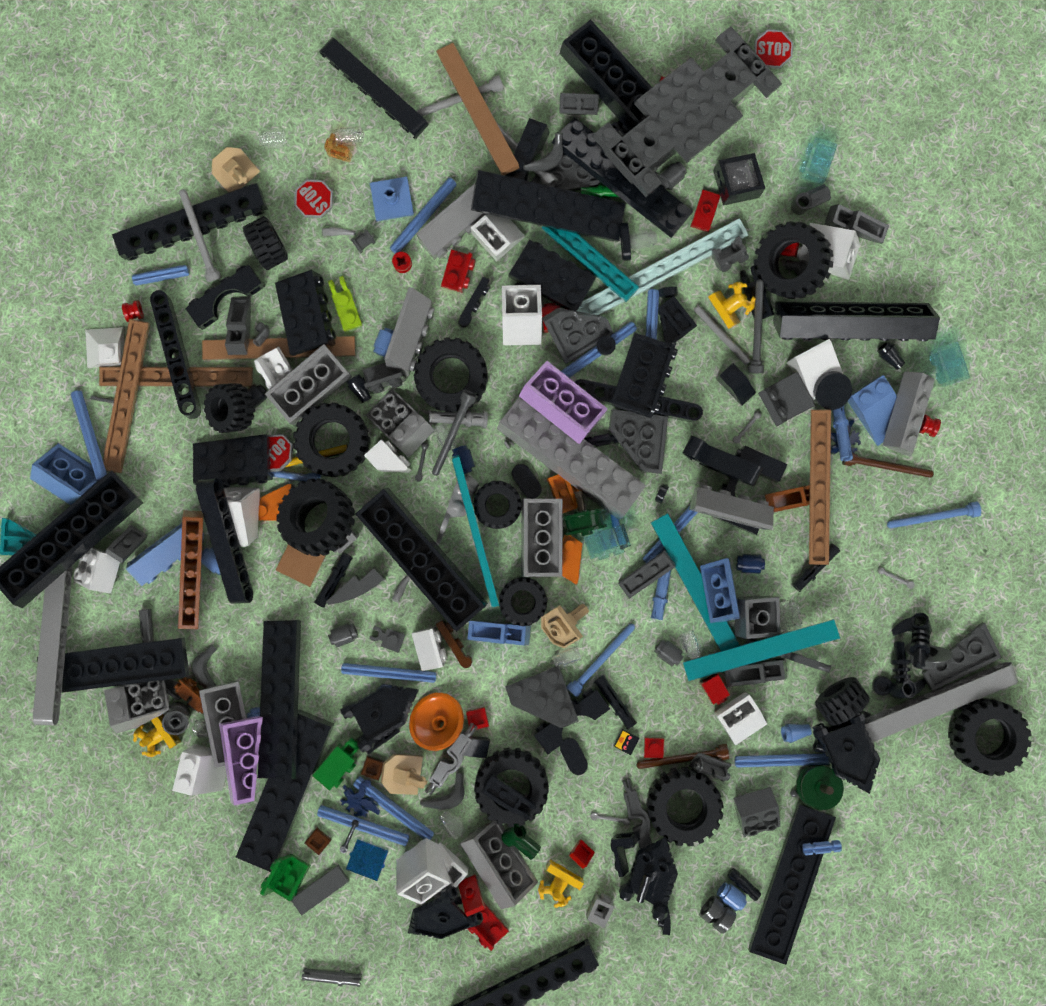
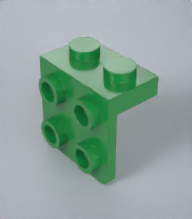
M293 854L276 859L270 867L272 871L269 877H266L261 884L262 890L260 894L265 896L275 892L286 900L292 901L311 865Z

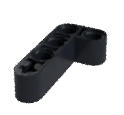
M692 435L682 452L691 461L693 459L704 467L755 487L763 470L762 467L712 447L702 439Z

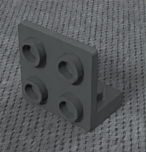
M386 363L363 369L366 380L364 386L369 392L374 394L385 391L384 388L388 386L392 388L402 386V382L406 381L405 376L401 372L395 373L387 370Z
M798 372L758 393L776 427L815 406Z

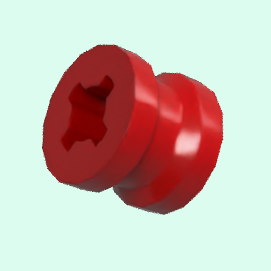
M398 252L393 256L392 264L397 272L407 273L410 271L412 261L407 253Z
M135 300L131 304H122V312L127 322H129V319L138 318L140 320L144 318L142 305L139 300Z
M924 415L919 433H927L930 437H935L940 429L941 420L938 418L931 419L930 416Z

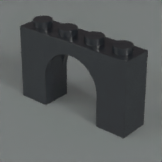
M743 446L741 449L738 448L735 456L762 467L763 470L760 476L776 483L781 481L788 465L748 446ZM728 477L726 484L723 483L719 491H729L731 496L736 497L735 488L738 480ZM714 517L753 535H757L759 531L755 527Z

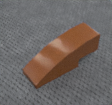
M810 485L765 494V499L769 502L768 506L774 507V512L807 506L810 501Z

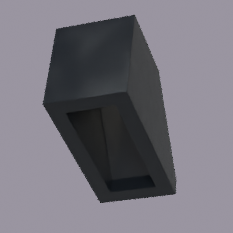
M734 363L716 378L741 406L756 393L748 378Z

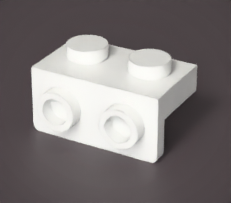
M280 347L254 360L256 370L264 377L265 384L269 390L293 371Z

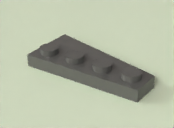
M982 622L949 649L953 654L952 659L938 663V666L933 670H924L922 675L929 689L933 691L1002 657L986 624Z

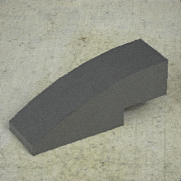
M840 204L830 206L824 223L827 226L854 230L858 237L880 244L884 242L889 225L859 210L852 211Z
M250 297L231 298L226 322L227 335L225 340L228 355H247L251 326Z
M373 568L362 579L354 575L326 603L330 605L354 599L377 587L386 578L377 568Z
M785 658L759 661L724 671L727 687L786 680L788 677Z

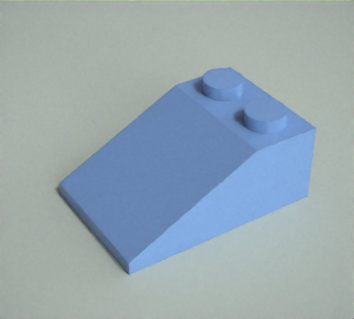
M884 375L874 379L853 393L848 400L849 405L877 446L884 441L897 398Z

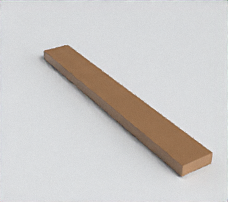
M454 43L437 50L436 52L500 174L504 176L518 169L519 164Z
M129 319L103 457L104 466L107 471L112 470L116 473H122L150 329V323Z
M355 336L336 337L334 346L325 345L335 357L356 356ZM287 338L266 339L260 347L253 343V339H249L247 355H228L225 340H202V359H257L277 347H280L285 358H307L319 348L293 356L290 355Z
M99 367V386H117L120 367ZM142 367L139 386L173 387L168 367ZM190 367L195 387H213L214 385L240 383L243 387H251L253 385L252 367ZM184 369L179 370L177 376H181L184 373Z
M831 409L811 410L809 564L829 565Z

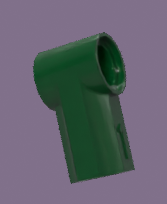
M519 823L514 824V827H508L501 834L502 841L506 846H515L530 860L534 859L541 849V846L527 835L525 827L523 825L519 826Z

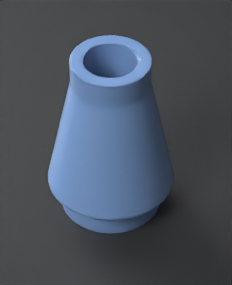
M785 724V726L781 727V735L784 742L792 743L812 734L809 724Z

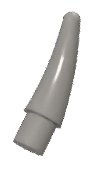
M322 228V236L356 235L355 231L343 228Z
M408 575L405 576L395 589L392 598L394 602L399 603L401 596H403L410 580Z

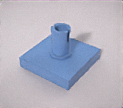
M407 177L370 183L376 221L414 215Z

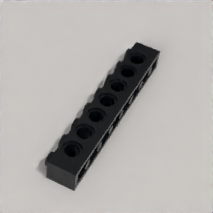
M257 183L192 206L202 235L210 233V230L216 227L217 229H223L228 226V223L233 221L236 223L245 221L247 216L262 215L264 210L268 209L261 188ZM249 201V205L246 208H241L243 202ZM230 207V213L224 214V210ZM184 208L112 234L119 256L125 260L132 261L137 259L140 254L155 253L157 248L172 247L174 242L180 240L182 242L189 241L194 236L192 228L188 227L189 220ZM208 214H213L212 219L206 221V216ZM177 226L176 232L170 234L171 228ZM155 233H159L158 238L156 240H152V236ZM138 239H140V240H141L140 244L135 247V246H134L135 241L138 240Z
M587 938L453 1006H486L485 1004L489 1002L495 1006H524L527 1004V1001L533 998L539 999L545 992L551 989L552 991L559 989L567 981L573 982L577 980L579 975L585 972L591 973L595 971L597 966H599V961ZM575 959H580L582 961L579 965H574L572 963V961ZM557 968H563L564 972L559 974L556 973L555 970ZM541 976L547 978L545 982H540L537 979ZM523 985H527L530 987L526 991L520 989V987ZM510 994L512 995V998L505 999L503 998V995Z

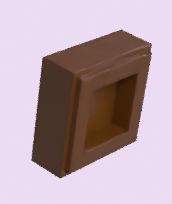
M367 756L361 775L379 781L385 761Z
M317 827L304 844L320 855L332 839Z

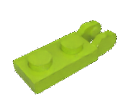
M340 276L339 281L344 291L337 293L333 280H329L328 284L333 294L331 296L343 330L346 332L363 325L345 278Z

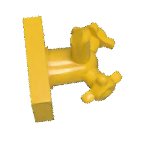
M735 282L728 285V288L734 289V294L727 299L721 290L708 296L728 329L740 323L739 318L735 314L736 310L743 306L746 308L745 314L748 315L755 307L756 298L752 297L751 301H748L745 293L742 294V287H747L746 283Z
M164 714L151 720L155 727L149 732L143 731L144 725L139 726L134 731L133 741L136 742L140 738L142 740L139 742V745L141 747L147 746V751L142 752V755L154 757L161 754V750H155V745L162 740L165 741L169 749L181 742L177 735H171L164 731L162 727Z
M550 859L546 865V871L555 877L550 886H544V880H541L538 892L541 900H544V894H550L553 900L558 901V903L554 904L555 908L564 907L571 900V896L564 897L562 894L567 885L570 884L581 890L584 881L580 876Z

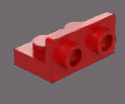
M451 249L441 287L463 293L464 288L468 289L470 278L468 277L469 270L473 271L476 261L473 259V253L469 252L466 254Z
M484 903L485 909L480 911L483 915V921L480 925L467 929L470 933H475L479 937L478 940L484 948L488 947L492 951L494 945L509 932V929Z

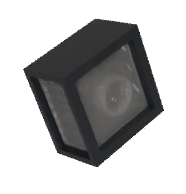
M755 153L718 160L713 173L723 206L757 199L765 190V185Z

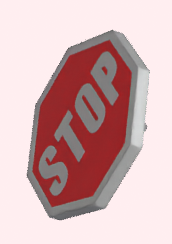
M767 29L755 40L754 52L768 68L780 69L792 59L793 41L783 30Z
M306 179L295 189L294 206L305 218H322L332 209L333 191L323 180Z
M283 434L268 435L270 443V472L282 471L292 461L293 444Z

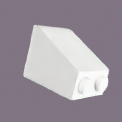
M810 223L809 225L824 234V237L831 244L829 248L833 250V257H831L833 268H829L828 272L849 280L860 248L856 231ZM803 244L798 250L797 258L807 266L809 252Z
M541 285L502 286L503 345H541Z
M830 339L787 362L793 374L799 373L815 403L817 402L813 390L819 377L831 371L843 374Z
M252 487L224 488L240 547H247L258 538L260 489Z
M194 744L181 754L172 791L191 796L222 791L227 775L226 767L215 768L211 748Z
M427 838L421 840L415 847L406 851L397 859V895L422 905L451 883L438 844Z

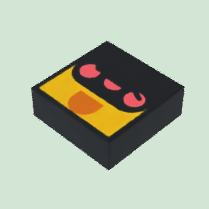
M622 729L613 746L631 755L640 738Z

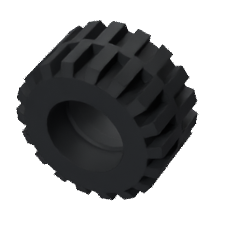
M262 216L243 226L245 238L263 268L270 270L288 260L287 251L268 218Z
M240 383L214 385L208 390L209 393H206V400H204V412L206 413L205 418L209 421V425L213 427V430L219 431V433L245 430L252 424L251 420H254L253 413L255 412L253 404L255 403L254 399L251 398L252 394L248 392L245 386L243 387Z
M491 481L479 488L474 497L473 507L475 515L482 524L489 528L502 529L512 525L518 519L522 502L519 493L511 484L503 481ZM493 494H502L509 501V509L502 516H493L486 508V502Z
M528 577L512 579L504 586L500 593L499 607L501 613L507 621L514 625L529 626L538 622L543 617L547 608V596L544 588L536 580ZM519 590L529 591L535 599L533 608L526 613L518 612L512 606V597Z
M849 677L825 689L815 701V706L829 725H837L859 714L869 703L870 697L855 677Z

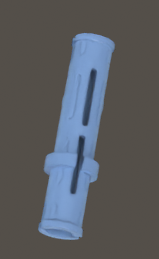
M844 406L839 409L832 410L834 417L833 427L837 434L840 460L850 461L853 459L848 434L849 422L845 416Z
M671 570L657 581L655 597L652 599L654 604L651 618L663 620L665 603H668L666 597Z

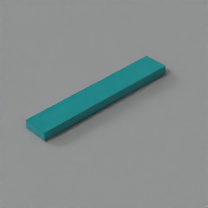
M542 226V230L625 302L637 292L639 286L579 234Z

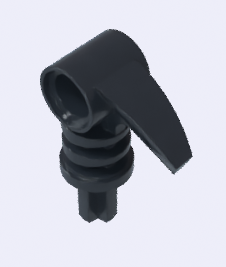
M916 613L912 617L898 623L891 631L893 636L907 631L912 632L910 651L914 653L913 666L922 669V667H925L926 654L930 653L929 639L932 627L929 617L925 613Z
M897 641L894 642L895 660H891V664L896 668L892 669V672L896 673V676H893V679H896V681L891 683L889 691L895 699L912 698L922 691L926 680L923 678L914 683L910 681L911 675L907 674L910 668H907V665L911 664V660H906L905 643Z

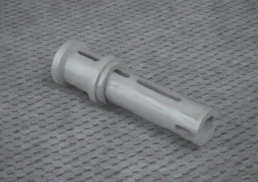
M429 410L428 422L453 424L457 412ZM468 410L461 424L468 428L471 426L486 428L488 422L487 411L475 413Z

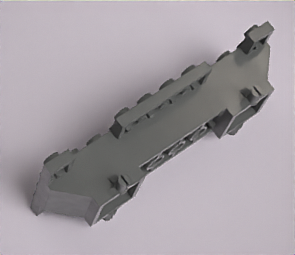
M732 26L721 33L715 40L727 54L705 72L691 57L636 100L635 105L646 118L627 134L623 135L620 130L617 132L609 122L594 133L593 138L606 152L605 155L631 184L634 183L645 197L663 182V179L656 171L666 159L677 151L685 162L688 163L741 120L743 115L735 106L754 86L767 98L782 85L780 80Z

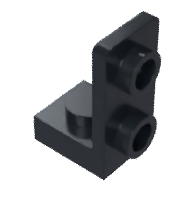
M639 832L619 833L611 839L610 846L612 852H614L615 869L618 871L619 877H624L629 872L625 849L635 847V844L640 840Z

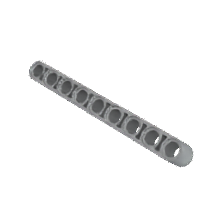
M72 566L44 590L33 708L34 725H57L59 721Z
M1011 662L995 665L867 717L865 729L869 733L868 736L872 739L871 742L885 738L1018 683Z

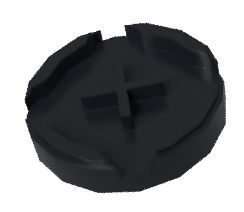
M837 371L828 372V374L819 377L815 383L813 390L815 400L818 405L826 410L839 409L850 399L852 384L844 374Z

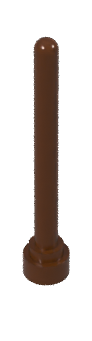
M853 452L852 460L842 461V465L846 466L861 464L928 478L934 475L932 470L860 457Z
M727 744L719 745V747H715V750L699 752L721 760L729 759ZM698 752L639 761L636 766L638 769L689 762L694 759Z

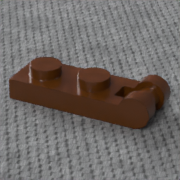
M441 620L436 624L438 630L463 668H469L473 662L472 657L465 655L462 648H464V645L459 637L455 639L451 633L454 631L452 626L448 622L445 623L444 620Z

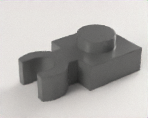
M374 626L373 629L377 630L379 635L378 637L370 636V639L372 641L381 640V647L399 653L406 634L387 628L385 633L380 627Z

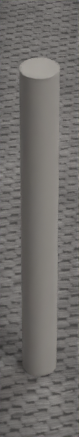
M700 305L694 309L698 316L746 366L751 361L747 355Z

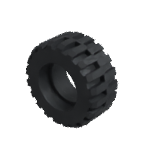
M790 221L786 222V225H776L775 231L770 229L766 233L768 235L766 239L761 238L759 242L762 244L760 249L756 248L755 254L758 255L757 259H754V266L758 267L755 270L756 276L763 280L764 287L773 294L788 299L806 298L807 294L812 295L816 293L815 289L817 287L822 288L824 286L823 280L825 278L829 279L831 273L828 270L833 268V261H831L833 250L829 248L831 244L824 237V234L803 222L795 223ZM802 243L809 252L808 265L801 275L793 279H787L779 271L778 262L780 255L789 245Z
M446 337L441 341L437 339L433 341L434 344L427 345L424 348L425 351L417 357L418 361L415 363V374L413 375L417 391L425 402L438 411L458 412L461 405L460 396L463 390L476 394L475 403L479 402L482 394L485 393L488 382L486 363L480 351L474 348L468 341L464 342L456 337L455 339ZM444 359H459L465 363L469 370L467 385L457 393H445L438 389L434 383V369Z
M321 403L318 407H311V411L305 412L301 416L303 419L297 422V431L293 433V438H295L293 445L294 449L297 450L296 455L298 459L312 472L326 477L345 476L349 472L355 471L358 468L357 466L364 462V455L369 451L368 443H370V437L368 436L369 431L364 424V420L349 407L338 403ZM330 422L343 425L350 437L347 450L336 458L322 456L314 444L318 429Z
M308 479L307 483L302 481L297 484L296 488L293 486L289 490V494L284 495L282 498L284 501L282 505L279 504L278 511L280 512L276 516V521L279 522L277 524L278 532L281 533L282 539L298 551L316 557L320 556V554L323 556L328 555L330 550L333 552L338 550V546L340 544L343 545L347 541L345 540L347 535H351V526H354L355 519L352 518V516H355V510L351 507L353 505L351 499L334 484L324 479ZM326 503L327 516L323 524L312 532H306L305 519L310 510L319 504Z
M981 698L980 701L970 702L971 705L961 706L960 708L963 711L961 713L955 712L953 716L956 717L955 722L950 721L949 727L953 728V730L948 732V738L953 740V742L949 743L950 747L956 751L954 755L962 761L961 763L988 776H993L994 774L1002 776L1005 775V771L1011 773L1015 771V766L1020 767L1023 764L1021 760L1023 757H1028L1029 752L1026 751L1028 747H1031L1032 743L1028 737L1032 735L1031 730L1026 728L1029 724L1025 718H1022L1020 711L1014 709L1009 704L988 698ZM996 719L1001 723L1004 730L1003 742L996 751L990 754H982L976 746L977 730L984 722Z
M504 748V751L499 752L497 750L493 752V755L488 756L484 763L480 765L474 786L475 799L480 805L479 809L481 812L486 813L490 821L494 819L501 826L503 823L508 824V827H514V824L518 823L519 826L525 825L526 819L510 812L481 793V790L491 774L497 777L498 774L506 770L522 772L530 783V791L526 798L535 802L537 807L534 810L521 803L519 808L531 815L529 818L531 822L535 819L536 814L542 812L543 806L547 802L549 793L548 777L544 766L540 764V760L537 757L534 758L530 752H523L520 748H515V750Z
M676 767L671 768V772L660 774L661 778L659 780L655 779L653 788H649V798L646 803L649 818L657 833L661 837H666L668 842H675L677 846H683V843H685L688 847L694 846L693 842L697 841L701 844L704 842L703 838L708 836L710 839L714 835L712 831L714 829L718 830L720 826L718 821L723 818L721 809L724 807L723 801L720 798V792L707 775L697 773L693 768L692 770L688 769V767H681L678 770ZM680 790H694L702 799L703 806L697 818L687 823L675 822L667 813V803L670 797Z

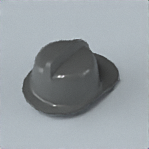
M910 642L905 646V651L910 655L913 665L914 653L910 651V645L912 644ZM929 644L930 653L926 654L925 667H922V669H935L938 663L952 659V652L948 649Z

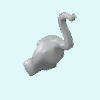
M466 474L465 480L471 502L473 503V494L477 491L479 483ZM458 481L453 490L436 540L438 546L447 528L449 519L466 515Z

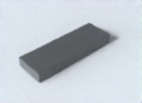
M664 550L618 584L630 599L675 568L676 564Z
M338 864L296 894L291 902L302 916L348 883L349 878Z

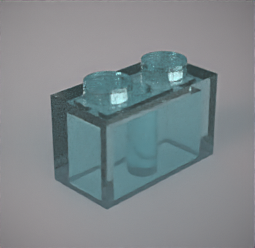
M815 137L812 143L809 142L805 150V154H807L806 161H802L799 172H802L800 179L822 185L827 179L838 144Z
M958 342L930 351V362L936 367V380L942 387L970 378Z
M624 524L583 537L590 559L598 557L599 560L610 557V553L616 556L624 553V549L631 546Z

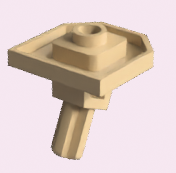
M226 147L212 159V175L228 193L241 189L260 172L240 148Z
M580 604L573 611L566 613L559 605L541 617V628L554 645L565 648L583 637L575 625L578 620L588 614L589 610L587 606Z
M393 754L383 763L381 783L390 794L417 795L418 788L423 789L428 783L425 777L420 776L423 756Z

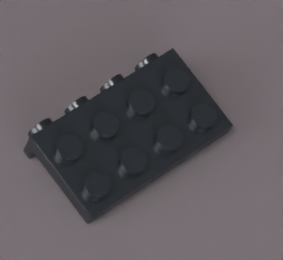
M531 240L528 241L508 277L522 285H541V296L564 309L573 311L579 309L596 279L590 271L580 269L574 262L564 260L558 253L549 251L539 242Z
M313 270L275 282L289 352L293 356L319 348L323 344L335 345L336 334L331 325L332 316L327 307L328 298L323 289L324 280L320 274Z
M634 332L611 405L648 418H652L654 413L657 414L661 402H658L659 396L664 395L667 386L663 384L665 377L669 378L672 367L669 366L670 362L675 360L678 349H675L676 343L668 344Z
M263 434L193 443V484L196 485L197 481L202 479L218 478L221 480L223 488H229L230 485L246 486L252 482L262 484L273 480V475L270 473L269 436Z

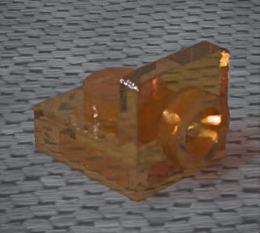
M331 133L330 138L326 139L324 146L328 156L350 163L352 154L349 148L341 144L336 146L338 139L335 134Z

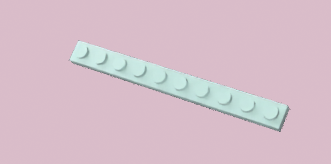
M740 218L630 276L629 278L639 286V289L631 298L712 256L713 249L717 250L720 248L722 251L731 246L736 237L746 238L748 233ZM607 288L584 300L577 311L601 315L625 301L610 288Z

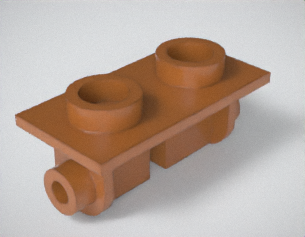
M187 677L180 679V683H177L174 687L175 693L185 701L191 696L193 699L188 704L198 713L201 712L203 714L200 689L197 687V683Z

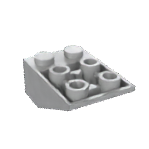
M393 389L366 414L408 457L435 431Z
M164 680L127 684L104 690L109 724L116 734L135 729L170 710Z

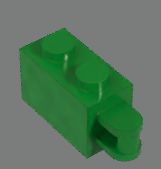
M351 737L344 746L339 743L312 775L329 791L333 787L337 789L344 780L342 778L344 773H350L357 765L354 763L357 759L354 754L359 749L357 742ZM348 745L354 749L352 753L346 749Z

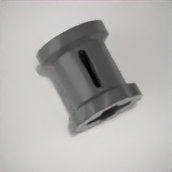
M364 229V232L355 239H350L360 254L371 243H376L367 229Z

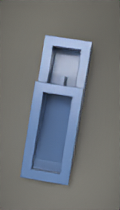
M470 620L467 640L525 646L529 645L531 625L520 626L510 623Z

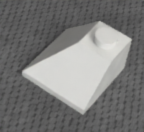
M124 327L85 330L87 368L121 366L125 345Z

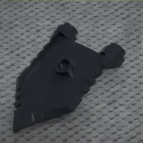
M382 684L375 691H371L368 695H364L363 698H359L358 701L342 705L343 708L340 711L345 719L355 717L364 734V737L360 738V741L357 742L362 753L371 751L376 740L382 739L383 736L385 737L388 733H392L394 729L405 725L409 716L408 713L411 710L410 707H412V702H414L419 689L407 687L404 689V687L398 688V686L393 687V685Z
M860 712L850 719L851 724L841 726L830 732L823 723L813 726V735L823 745V750L826 751L825 754L829 758L828 761L832 764L831 767L834 774L843 780L846 779L848 783L851 782L854 786L857 785L859 789L870 794L874 782L872 780L875 779L874 774L877 772L876 768L878 769L880 757L877 750L874 749L875 746L871 742V737L868 736V731L865 729L866 717L864 712Z
M666 837L637 850L635 862L631 869L632 873L629 875L630 879H628L627 883L620 886L619 889L622 900L630 901L634 894H636L637 902L643 903L645 899L653 904L652 917L657 921H663L667 917L668 900H670L674 882H676L678 875L676 866L673 864L674 859L671 858L672 853L669 852L670 847Z
M447 886L442 889L439 898L413 909L408 934H422V936L428 935V937L433 936V938L444 939L467 928L480 925L483 921V915L481 912H477L467 917L465 912L458 907V905L462 904V899L460 896L457 897V889L454 886Z

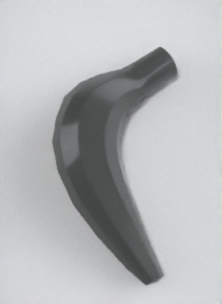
M555 133L554 147L546 157L524 165L523 169L527 171H546L556 167L563 157V133Z
M213 645L196 656L192 664V672L195 679L205 689L216 686L207 670L208 660L217 650Z
M456 773L454 788L448 795L420 800V805L440 810L458 806L465 795L463 773Z

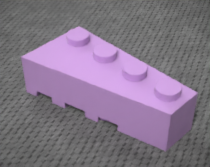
M260 716L219 724L230 802L234 806L255 800L256 772L263 719Z

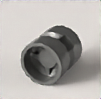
M173 702L169 704L170 710L164 713L162 727L168 734L179 735L187 729L190 710L184 703Z
M711 896L699 913L702 919L707 923H712V926L721 934L730 929L737 915L730 907L723 906V902L716 896Z

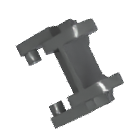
M740 236L735 238L730 247L722 251L720 248L712 250V259L716 267L722 272L728 271L732 264L736 262L743 263L749 258Z

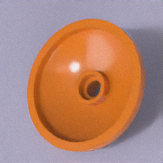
M432 693L422 698L415 705L409 720L410 734L415 743L429 751L443 750L452 745L459 737L463 728L464 714L462 707L455 698L446 693Z

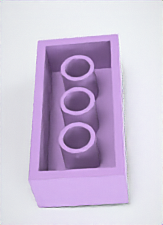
M548 361L525 384L519 397L578 444L584 440L607 411L604 405Z

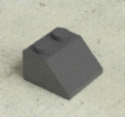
M737 597L741 618L734 620L735 636L751 639L781 634L779 597Z

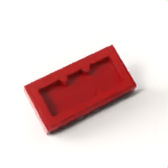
M702 190L690 227L709 232L720 199L719 194Z
M476 875L463 879L458 887L464 912L468 917L484 910L485 906Z

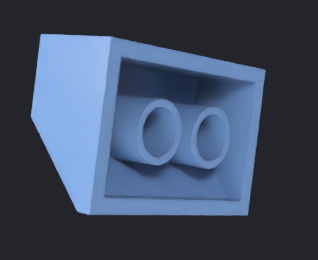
M59 443L35 461L31 468V480L69 505H72L98 482L92 465Z
M729 558L701 565L700 569L710 623L741 618Z

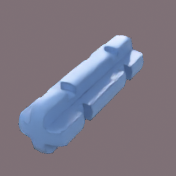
M833 840L831 843L829 841L814 842L812 845L805 843L802 845V849L805 855H813V853L824 854L831 853V851L841 852L842 845L839 840Z

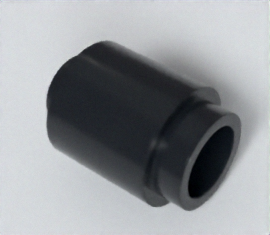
M254 383L248 389V392L252 394L251 398L254 399V408L258 407L268 398L265 395L267 390L261 384L257 385Z

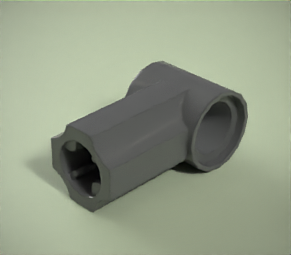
M823 184L806 193L798 194L791 203L793 213L802 215L806 211L831 200V192L828 186ZM798 201H802L805 207L800 206Z

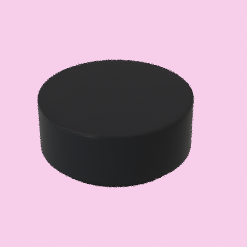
M678 287L659 289L660 298H671L678 295Z
M610 336L600 337L596 344L597 351L604 356L612 354L616 347L615 340Z
M661 485L655 502L662 504L669 486Z
M878 676L872 682V689L878 695H888L892 682L885 676Z

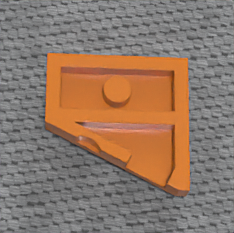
M559 474L547 478L554 499H562V514L577 509L574 492L579 490Z
M287 484L260 497L259 520L276 521V516L280 512L278 511L279 504L282 505L284 501L282 498L284 495L289 494L292 484Z
M564 535L562 539V576L577 585L583 543L571 535Z

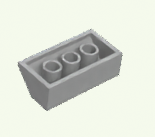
M475 184L416 233L419 243L434 260L437 257L440 259L448 252L447 249L451 245L456 246L462 240L461 237L466 232L470 234L471 227L486 215L485 213L471 210Z
M411 287L408 288L385 355L387 370L395 373L401 372L408 377L411 371L414 372V366L417 363L415 357L421 353L423 346L421 340L423 336L426 337L429 328L427 322L428 319H432L435 308H432V300Z
M323 344L266 392L265 395L289 424L295 425L303 419L301 416L305 412L311 411L310 408L313 406L317 407L352 376Z
M904 372L883 446L910 457L913 454L935 381L934 378L921 372Z
M701 484L700 487H695L689 510L762 530H772L774 507L768 506L769 502L757 500L756 503L749 501L750 497L738 495V497L731 496V492L725 490L715 492L712 491V487Z
M521 499V576L562 577V499Z
M239 680L199 690L215 768L225 766L219 724L246 719Z
M493 819L471 833L460 845L502 910L515 906L538 882L515 846L508 847L503 843L501 834L505 829Z

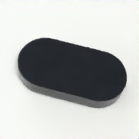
M628 222L620 223L622 260L630 261Z
M524 464L516 465L512 470L514 481L527 498H537L542 491L541 484L528 466Z
M565 738L563 744L560 745V751L573 774L582 775L588 768L587 760L578 742L574 738Z

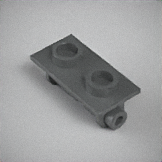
M698 752L689 764V767L693 768L697 773L713 775L714 778L720 779L723 782L730 779V773L727 770L731 767V763Z

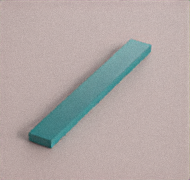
M459 455L452 457V462L491 607H497L499 603Z
M666 513L650 522L665 551L676 564L675 569L719 650L723 651L740 646L727 621L710 623L702 575L669 514Z
M832 619L683 662L688 681L837 640L840 639L835 620Z

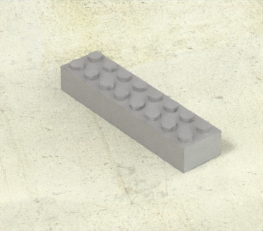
M521 397L516 400L498 424L497 430L556 474H559L579 491H582L583 494L618 520L625 516L646 487L644 483L585 439L578 444Z

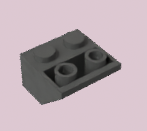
M771 787L733 798L743 837L755 836L760 832L773 831L780 827L779 806Z

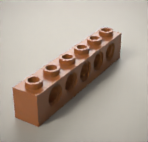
M183 510L178 629H198L203 539L202 511Z

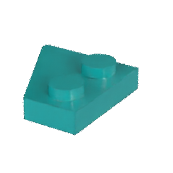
M2 518L0 555H14L37 534L9 518Z

